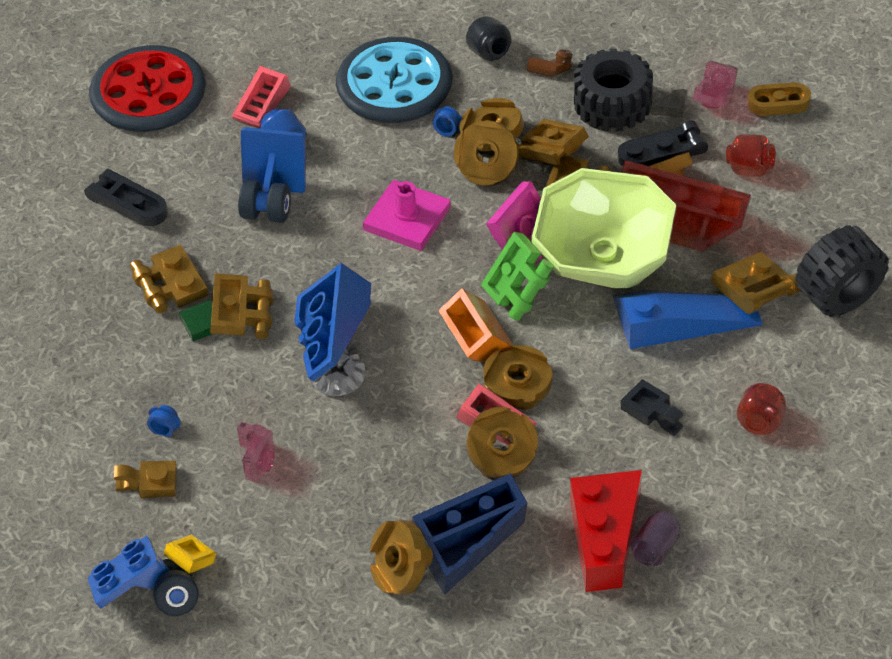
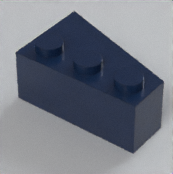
M511 473L412 517V521L418 526L424 536L425 544L429 545L432 549L433 558L428 567L444 595L525 522L528 502Z

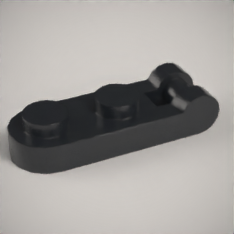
M690 120L684 122L679 128L622 143L618 149V163L623 168L634 171L637 168L649 167L688 152L690 157L703 154L708 150V143L703 136L699 135L700 129L697 123ZM688 140V143H684V144H681V143H680V142H682V141Z
M110 169L103 171L99 175V181L91 183L84 190L89 200L95 203L100 202L142 225H159L167 218L168 210L163 197Z

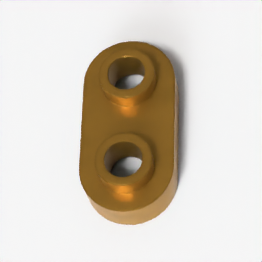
M798 82L757 85L748 92L747 106L752 113L759 116L798 114L809 108L811 91L806 85Z

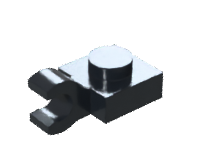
M643 379L620 400L621 410L648 426L656 420L662 429L673 436L683 428V424L678 422L683 413L676 407L670 406V395Z

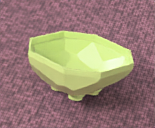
M581 168L543 189L532 234V244L539 250L543 259L548 260L554 265L552 270L558 276L610 288H630L638 285L666 261L676 204L648 176Z

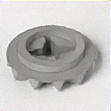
M345 349L337 365L334 366L338 370L343 367L344 374L339 372L332 374L330 369L315 381H312V384L317 390L326 395H347L354 392L365 379V365L360 361L358 354L351 355Z

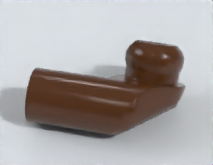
M560 49L557 51L556 59L548 61L530 57L527 71L553 77L570 70L573 64L571 62L573 54L569 50Z

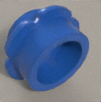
M446 106L435 112L433 126L440 135L450 137L455 132H460L459 124L463 118L454 108Z
M162 405L159 408L154 406L148 412L150 417L147 420V426L154 434L169 437L181 425L177 412L170 406Z

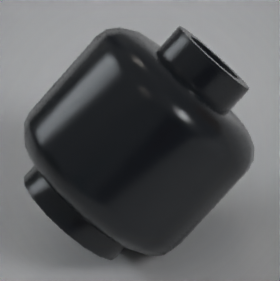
M483 16L473 21L468 28L466 43L469 49L482 59L495 61L503 57L509 50L511 33L505 25L495 18Z

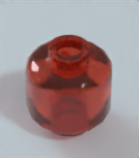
M740 134L735 137L732 145L727 146L726 162L731 164L733 172L739 176L761 177L774 167L776 149L774 144L770 143L765 135Z
M767 383L753 384L743 393L736 410L737 420L746 431L752 434H771L778 429L786 411V399L783 393L775 386Z

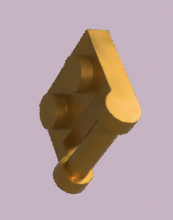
M762 251L714 271L710 281L747 314L758 311L761 305L781 296H792L801 291L796 285V275H788Z

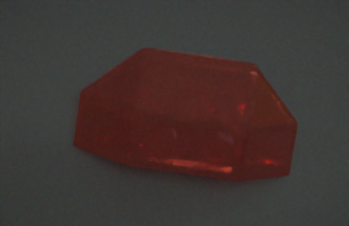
M625 160L621 173L648 176L676 204L670 243L703 252L742 228L751 199L750 194Z

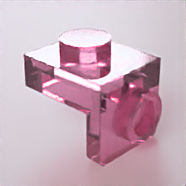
M709 61L706 64L703 80L695 87L693 100L700 101L707 108L716 109L724 107L733 96L738 72L737 67Z
M240 422L237 427L240 447L247 449L242 459L245 479L259 483L264 471L269 472L274 463L275 447L272 430H268L261 425H250Z

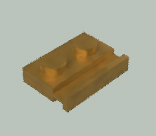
M542 119L522 137L524 142L518 144L519 156L559 165L561 163L560 157L575 153L589 136L583 126Z

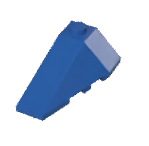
M340 263L297 296L294 321L296 327L301 329L302 332L299 336V342L306 348L303 359L308 378L312 381H315L337 365L371 304L372 283L343 263Z
M640 290L613 295L630 349L762 325L758 311L747 314L726 295L660 290Z

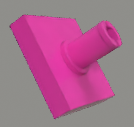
M392 180L364 220L363 230L422 251L451 208V200L416 188L411 182Z
M531 181L521 182L486 223L491 235L494 236V240L497 241L502 250L513 232L523 233L532 243V234L541 197ZM540 255L539 258L537 259L535 265H536V264L538 263V261L542 258L541 255Z

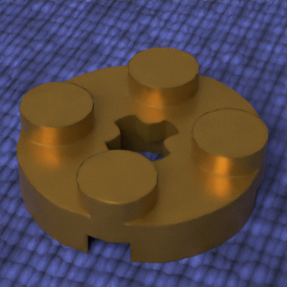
M505 98L484 100L481 102L482 107L477 108L475 111L471 107L463 114V119L460 120L459 127L461 132L478 121H495L512 131L516 139L524 128V120L520 109L515 107L514 102ZM485 143V148L479 149V151H492L491 145Z
M478 121L461 132L454 145V161L457 168L459 167L467 180L478 185H494L508 179L515 170L519 160V146L514 133L501 123L495 121ZM485 143L490 144L491 150L495 151L494 157H490L488 163L483 162V156L478 155V150L485 148Z
M526 345L511 346L512 350L501 353L500 349L494 352L484 365L483 380L485 388L514 408L520 407L525 410L535 407L537 402L543 400L548 395L552 387L553 372L552 367L547 363V357L541 351ZM519 372L524 374V379L514 380L510 377V375H518Z
M506 407L490 408L479 414L469 428L466 440L467 454L475 468L480 470L481 474L487 478L498 479L510 473L512 477L523 473L533 462L538 446L537 432L530 419ZM497 435H501L503 439H510L511 444L507 446L506 451H501L500 448L493 446Z
M409 520L387 521L380 525L371 542L370 553H376V565H370L373 580L378 588L386 593L412 594L420 584L425 569L431 564L433 558L432 549L429 545L425 544L424 536L418 526Z

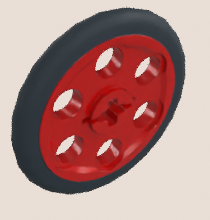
M161 45L134 47L114 55L98 68L89 88L90 103L95 112L104 121L117 128L140 132L161 130L184 120L198 107L206 88L205 74L200 65L190 55L176 48ZM156 63L164 65L160 69L149 68L151 65ZM123 71L134 72L132 75L127 77H122L119 75ZM178 77L185 79L183 82L178 84L170 82L172 79ZM144 79H146L147 85L150 86L152 97H149L148 90L145 89ZM115 92L125 93V95H123L120 98L110 97V95ZM166 99L176 100L172 105L161 104ZM137 106L146 108L139 113L131 112V109Z

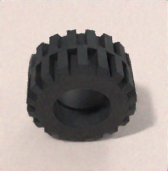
M610 49V51L600 50L595 55L591 53L586 56V60H581L574 72V105L577 115H580V119L584 123L590 121V126L594 128L602 126L604 131H609L610 128H616V131H623V126H627L630 129L635 127L636 121L642 123L645 120V115L648 116L650 114L652 106L653 72L652 69H649L650 65L648 62L642 61V57L637 54L631 55L630 51L623 50L621 52L617 51V49Z
M851 225L844 226L843 228L839 227L823 236L804 255L802 262L797 268L798 273L795 276L796 285L824 315L829 317L841 316L858 308L877 291L888 272L889 258L859 227H852Z

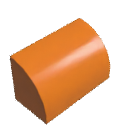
M461 288L438 310L469 359L484 362L500 349L501 353L512 350L511 346L514 345L485 300Z

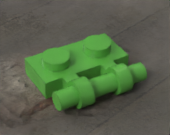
M513 232L481 283V286L498 306L507 307L510 302L513 304L508 315L516 321H520L524 313L531 310L535 304L534 297L540 288H545L550 280L549 274L554 268V265L545 259L541 261L538 268L536 267L535 263L541 253L523 233ZM525 278H527L529 282L525 286L524 290L521 291L519 288L524 282Z

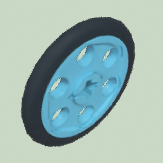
M385 37L362 44L348 54L342 61L336 74V88L344 104L357 115L382 123H401L423 117L438 108L448 96L452 86L453 73L449 62L443 54L431 44L408 37ZM381 56H388L392 58L390 61L387 62H379L376 60ZM411 59H418L422 61L420 64L410 65L407 63V61ZM397 70L398 77H396V79L393 81V87L391 89V81L393 80V78H395ZM362 73L372 75L368 79H358L356 77ZM422 79L432 81L429 85H419L417 82ZM373 93L381 95V97L376 100H370L366 98L369 94ZM403 96L412 98L407 103L397 101L398 98Z

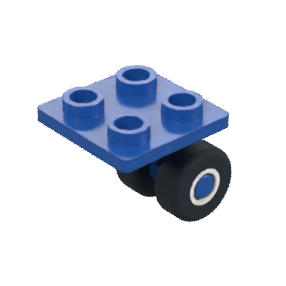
M243 127L241 130L242 185L238 199L239 215L243 219L255 220L259 216L260 211H267L269 221L284 223L290 210L291 192L304 193L306 189L305 134Z
M148 536L141 540L135 539L129 542L122 549L120 555L110 562L106 560L98 564L87 578L94 601L100 609L133 586L153 590L156 606L161 612L169 616H181L190 612L196 605L199 596L198 587L192 578V574L186 572L170 559L162 560L155 551L153 543Z

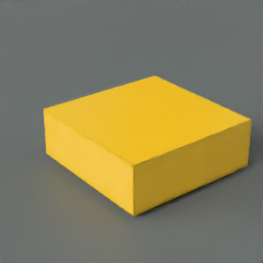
M192 534L167 543L163 553L189 574L213 564L217 553Z

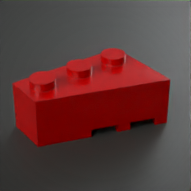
M642 470L570 478V506L586 592L623 587L641 496Z

